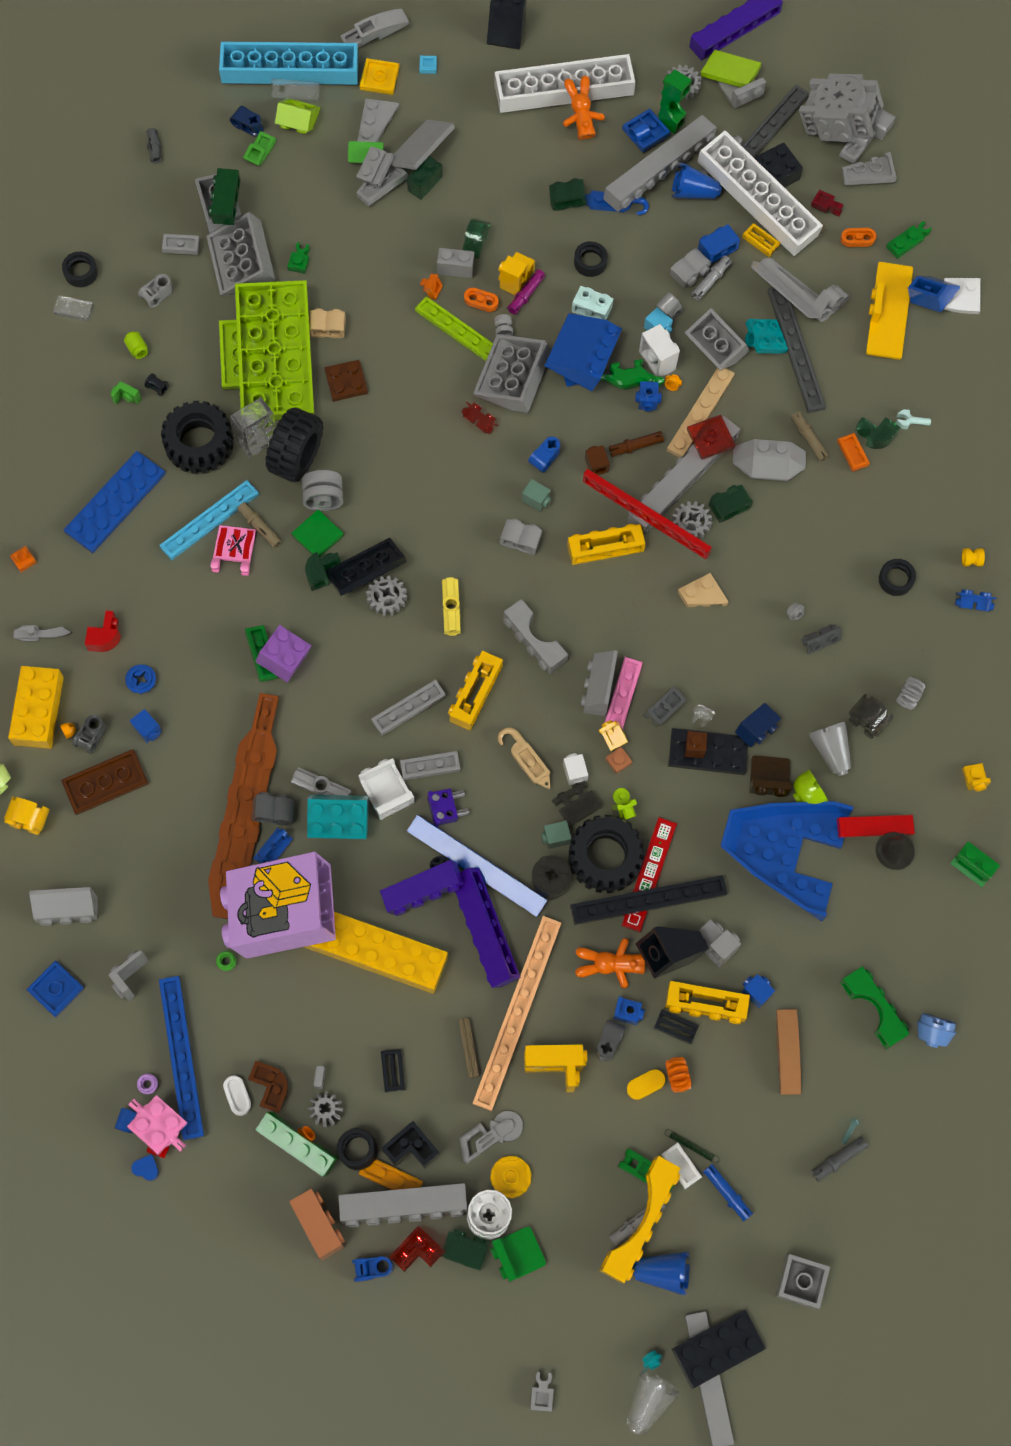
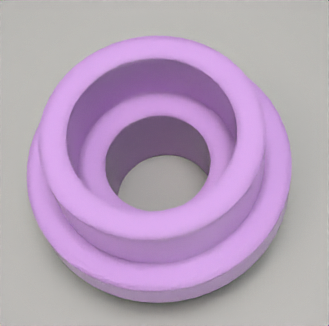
M143 1074L137 1081V1088L143 1094H152L158 1087L157 1078L152 1074ZM146 1081H151L149 1088L144 1086Z

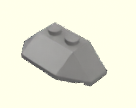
M753 439L733 447V465L751 479L789 481L805 470L806 451L792 442Z

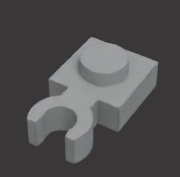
M540 1372L536 1373V1381L539 1385L538 1388L532 1387L530 1410L552 1412L554 1389H547L548 1384L552 1380L551 1373H548L546 1381L540 1380Z

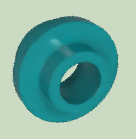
M656 1350L648 1353L642 1358L643 1367L654 1370L661 1365L662 1355L658 1354Z

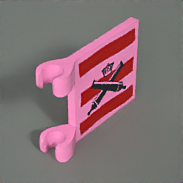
M219 525L214 555L211 561L212 572L218 573L221 560L242 562L240 567L241 575L248 576L256 529Z

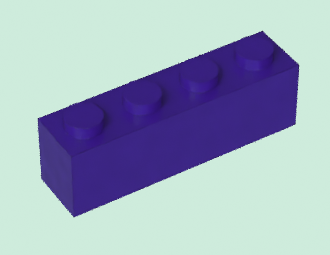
M449 860L382 889L380 893L387 913L399 916L406 913V909L411 907L418 908L423 906L427 900L433 901L441 898V894L458 891L459 887L464 885V881L457 863Z

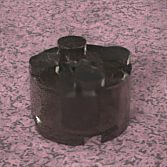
M864 694L850 709V718L848 720L855 727H862L864 734L873 739L874 736L878 737L894 718L892 714L888 716L886 713L888 709L872 696L868 699L866 698L867 694Z
M558 856L541 857L532 870L531 883L534 890L548 900L561 897L570 887L572 876L570 866ZM550 875L554 876L552 880H549Z

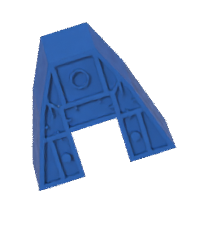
M825 801L818 804H809L807 802L769 803L730 810L721 847L756 878L822 922L827 915L826 908L833 883L795 873L802 841L804 838L841 849L844 838H838L837 818L849 817L853 806L835 801Z

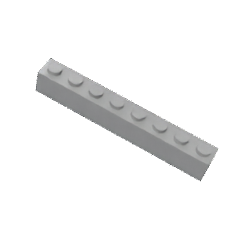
M701 115L605 188L603 199L617 212L622 208H627L634 199L640 198L643 192L647 189H652L655 183L665 179L671 171H675L680 163L687 162L693 154L699 153L706 144L714 140L717 127Z
M725 416L720 420H716L712 424L711 430L708 433L704 432L696 445H691L686 456H681L677 460L676 466L673 469L669 468L664 474V478L661 481L658 480L653 485L652 491L649 494L645 493L640 502L663 516L739 437L740 428ZM628 512V523L641 524L643 535L653 527L631 512Z

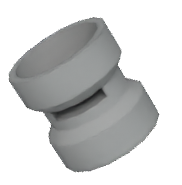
M501 314L494 318V325L497 327L495 329L496 335L513 336L512 318L510 315Z

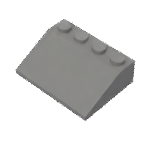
M250 212L235 219L234 225H225L207 235L221 296L235 294V284L260 283L275 280L261 220Z
M497 334L473 395L511 411L528 413L546 367L544 365L551 352L545 340Z

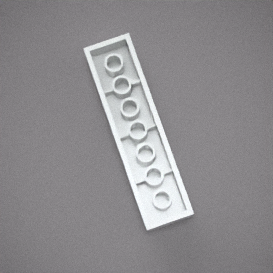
M625 54L496 71L494 85L500 113L571 104V97L564 86V81L571 79L575 84L577 92L580 93V81L585 75L590 79L588 92L590 101L634 95L635 78L630 56Z
M723 131L700 150L697 162L715 180L719 181L720 185L781 242L793 256L819 236L823 225L728 132Z

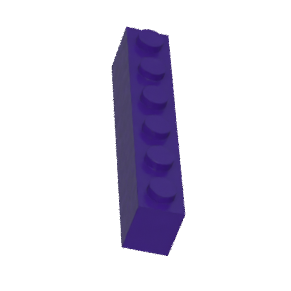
M748 0L742 6L734 8L729 14L721 16L714 23H710L699 32L693 33L689 48L702 61L711 56L714 50L719 51L780 14L783 1Z
M467 868L460 872L464 885L460 886V889L455 892L459 900V907L463 911L466 926L473 937V944L478 950L480 963L484 966L488 983L492 988L504 987L521 977L479 868Z

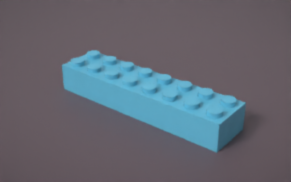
M221 42L219 63L221 83L358 85V44Z

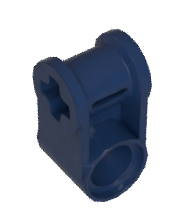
M239 106L230 117V122L234 127L243 130L253 137H257L260 131H264L260 116L244 106Z

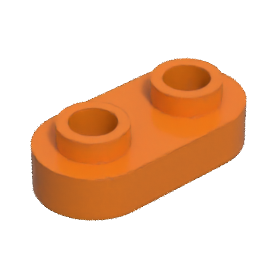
M847 228L842 232L840 240L846 247H869L876 240V232L871 228Z
M469 288L464 293V302L470 307L486 312H493L498 308V297L493 293L477 288Z

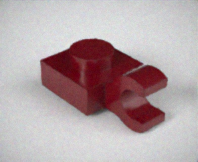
M820 189L811 202V207L825 213L830 210L832 214L838 217L842 213L841 209L844 205L834 201L835 196Z

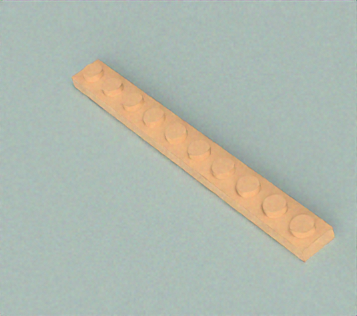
M545 916L542 917L522 970L521 978H519L474 1098L473 1105L491 1112L493 1110L561 926L559 921Z

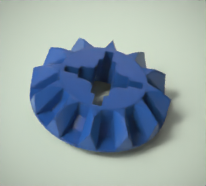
M147 665L133 666L126 674V685L133 693L142 695L145 692H150V689L155 687V672ZM142 676H144L146 682H141L140 684H138V680L136 678H141Z

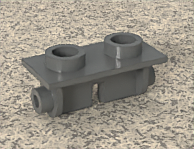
M830 624L819 630L821 635H818L816 631L805 635L801 641L804 646L807 645V654L819 651L840 641L841 627Z

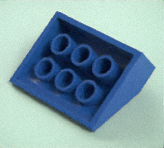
M568 313L544 366L593 391L601 379L622 328L608 320Z

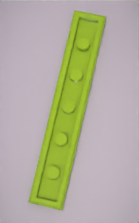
M427 296L415 307V312L485 361L487 360L493 345L491 341Z

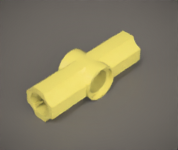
M449 577L442 580L444 634L456 636L461 634L458 579ZM450 604H453V605L456 606V607L453 608V609L447 608V606L450 605Z

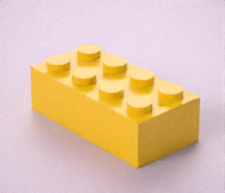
M21 666L8 736L13 746L52 749L64 679L59 669Z

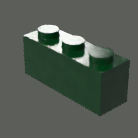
M217 168V175L213 177V186L215 188L211 191L212 205H209L208 210L213 224L234 225L241 181L239 170Z

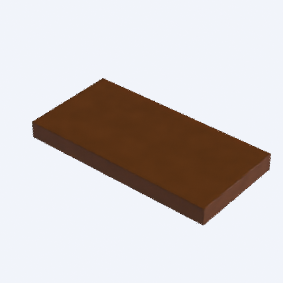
M134 749L61 780L75 815H79L148 785Z

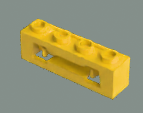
M628 524L622 528L611 527L606 531L599 532L595 530L584 535L574 534L568 537L567 547L571 563L575 565L644 552L645 540L641 524Z
M482 651L480 656L477 655L472 664L474 668L472 672L468 671L464 680L466 684L464 688L459 689L456 695L458 700L455 705H451L448 711L451 723L471 731L503 667V659L485 651ZM481 671V677H484L485 680L473 702L472 710V705L467 702L479 680V673Z
M670 981L665 1008L669 1009V1012L672 1013L684 1011L689 1012V1015L693 1017L705 1015L709 1016L711 1020L720 1021L722 1018L729 1020V1023L741 1024V1022H745L747 1019L750 995ZM691 994V997L722 1003L723 1000H726L727 1003H725L724 1010V1007L697 1002L689 1004L687 1001H689V995Z

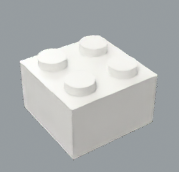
M661 324L643 332L639 352L654 375L663 377L676 370L680 350L678 345L670 339L669 332Z

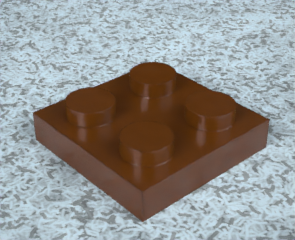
M360 360L324 367L333 402L368 394Z

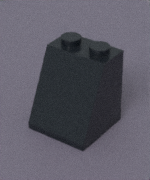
M491 0L487 33L488 45L520 50L526 24L527 0Z
M658 926L654 927L635 943L654 979L691 964L709 949L700 931Z

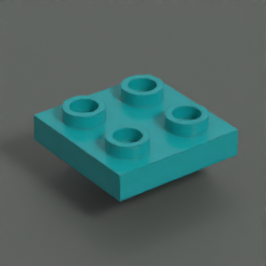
M748 319L745 324L748 332L745 336V343L748 347H754L756 353L785 354L788 351L777 319Z

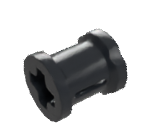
M151 373L147 377L144 386L147 389L151 388L156 391L157 395L163 396L169 384L167 381L157 378L154 373Z

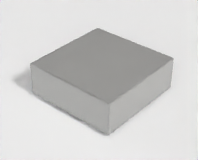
M317 1066L313 1086L318 1090H323L326 1071L323 1066Z

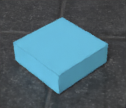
M420 55L419 72L436 74L437 56Z

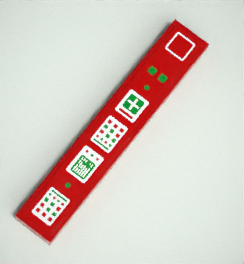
M658 817L633 892L654 889L656 887L677 823ZM647 911L625 915L621 926L640 933Z

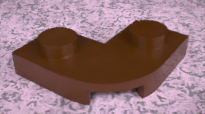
M255 1060L248 1081L267 1087L260 1107L279 1114L288 1092L287 1079L279 1069Z

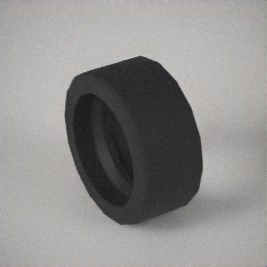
M588 241L580 244L575 250L574 255L576 270L586 277L600 275L604 272L607 265V251L597 242ZM588 252L595 253L601 258V262L594 266H588L581 262L580 257Z
M82 251L73 252L62 263L64 277L72 286L86 287L96 280L98 270L95 260L90 254ZM77 263H87L90 265V270L82 276L70 274V268Z
M889 560L880 571L878 576L879 584L887 594L892 596L907 594L916 580V571L906 560ZM890 569H900L906 573L908 581L904 586H895L888 581L886 574Z
M360 1128L344 1132L337 1143V1155L340 1161L353 1170H364L371 1166L378 1153L377 1143L373 1136ZM354 1138H364L369 1144L368 1154L359 1161L350 1160L346 1155L347 1144Z

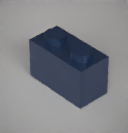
M763 703L740 723L735 733L752 748L756 743L760 745L767 738L766 735L768 733L772 735L779 728L777 724L781 717L766 703Z

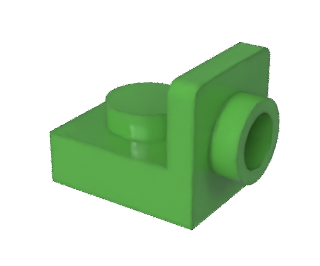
M122 381L111 390V398L115 404H118L121 398L136 404L142 399L139 390Z

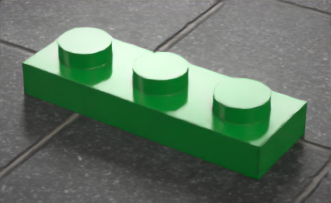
M264 625L246 628L245 634L259 681L264 682L278 679V676L256 663L259 652L268 641Z

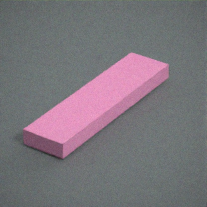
M627 657L624 658L605 722L609 720L619 722L622 730L643 664L641 661Z

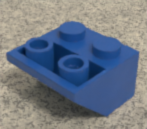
M917 276L908 287L910 302L942 312L958 292L960 285L931 276Z

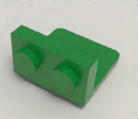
M525 1227L502 1239L499 1238L492 1241L491 1253L495 1260L499 1259L502 1266L499 1268L503 1280L508 1279L509 1283L544 1267L546 1264L530 1227Z

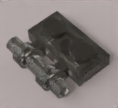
M585 780L579 784L575 783L571 789L566 792H560L556 798L552 799L554 806L560 803L564 805V807L559 809V813L565 821L567 820L569 827L602 808V804L592 790L586 794L583 790L588 787ZM578 795L579 798L572 802L569 801V798Z

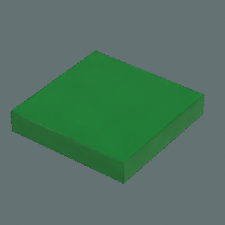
M317 510L298 526L291 535L310 554L318 559L344 536V533L320 510Z

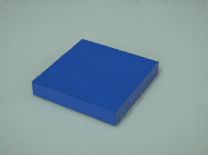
M55 960L26 990L56 1018L84 987Z

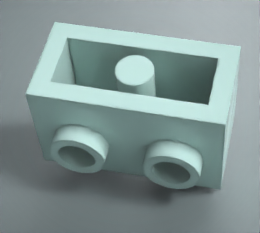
M580 286L572 302V312L582 316L607 320L613 306V298L607 294L596 292L589 287Z

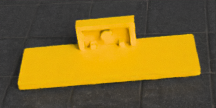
M878 262L875 289L872 288L870 299H873V303L870 304L868 312L871 318L866 348L867 355L901 360L910 298L908 287L912 282L913 274L912 266Z

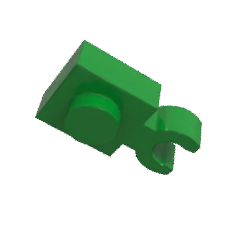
M297 242L296 252H291L287 266L288 271L305 274L309 262V255H307L310 251L309 244H306L304 249H300V242Z

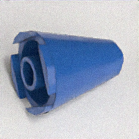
M685 163L679 164L678 167H681L680 172L676 171L672 185V191L675 192V194H672L673 198L715 199L716 196L720 195L722 186H719V181Z
M683 1251L640 1258L632 1267L634 1269L633 1276H635L637 1281L679 1295H686L685 1289H688L690 1265L685 1263L686 1258L689 1259V1252Z

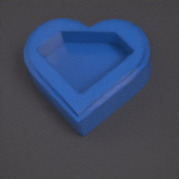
M152 1154L136 1160L131 1167L133 1174L139 1177L143 1176L147 1181L155 1180L159 1174Z

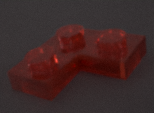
M417 1226L390 1255V1258L405 1272L418 1257L432 1267L444 1254L445 1250L424 1230Z

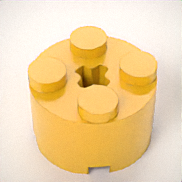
M12 796L4 816V823L19 830L22 827L27 832L39 836L50 809L44 806L40 808L35 802Z

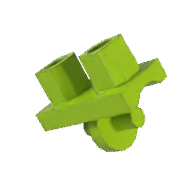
M616 789L612 795L616 803L611 805L612 810L618 811L619 816L624 820L635 817L636 814L633 806L637 805L636 799H629L630 794L626 789Z

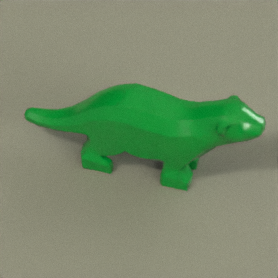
M643 359L634 360V368H626L625 370L618 368L620 367V362L611 363V374H602L600 379L623 390L640 386V381L659 382L658 387L665 383L663 377L653 375L643 368Z

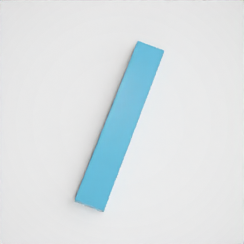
M246 480L159 545L160 548L172 561L235 514L241 503L246 502L248 504L259 496L258 491Z

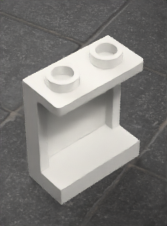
M393 758L390 760L384 759L378 763V766L366 768L358 775L359 782L380 820L415 803L414 796L408 790Z

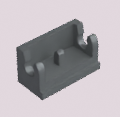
M673 686L643 716L646 719L650 718L653 721V726H660L687 699Z

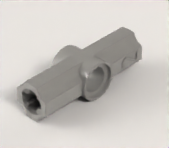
M299 767L291 781L292 784L315 795L351 794V790L329 781L325 776H317ZM322 783L327 787L324 790H318L316 786Z

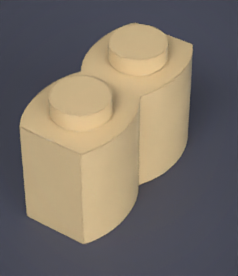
M320 308L309 311L310 337H345V312L339 309L324 311Z

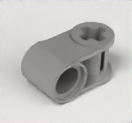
M159 274L148 284L140 288L138 296L144 298L150 308H155L161 301L172 294L173 286L169 276Z
M669 291L656 304L672 319H676L684 309L680 301Z

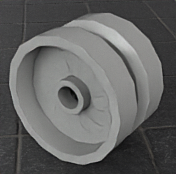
M316 470L305 474L302 477V489L304 491L302 493L303 506L313 511H330L341 507L343 504L342 476L337 472L329 470Z

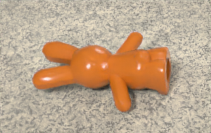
M586 75L581 78L580 93L577 92L575 84L571 79L564 81V86L571 97V107L575 114L564 120L563 126L568 127L576 122L578 140L595 137L596 133L592 119H605L604 114L589 111L591 105L588 96L590 79Z
M623 938L616 954L610 952L597 953L587 948H577L576 955L578 957L592 960L595 963L577 968L575 974L577 977H586L596 973L610 974L615 972L620 986L627 988L628 982L624 973L644 974L645 961L641 953L625 954L629 940Z

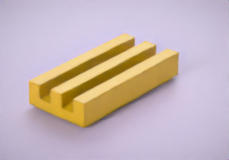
M754 223L742 235L743 239L768 257L781 244V242Z

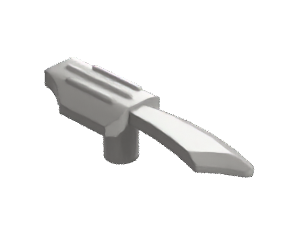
M22 625L14 630L13 638L20 641H38L39 637L55 638L68 635L71 632L62 626L48 630H39L37 625Z

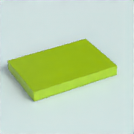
M714 50L703 67L701 76L742 87L753 82L761 69V62Z

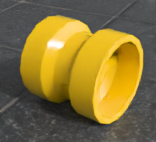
M963 548V566H971L973 564L976 567H982L984 565L985 552L983 548H976L973 551L970 548Z

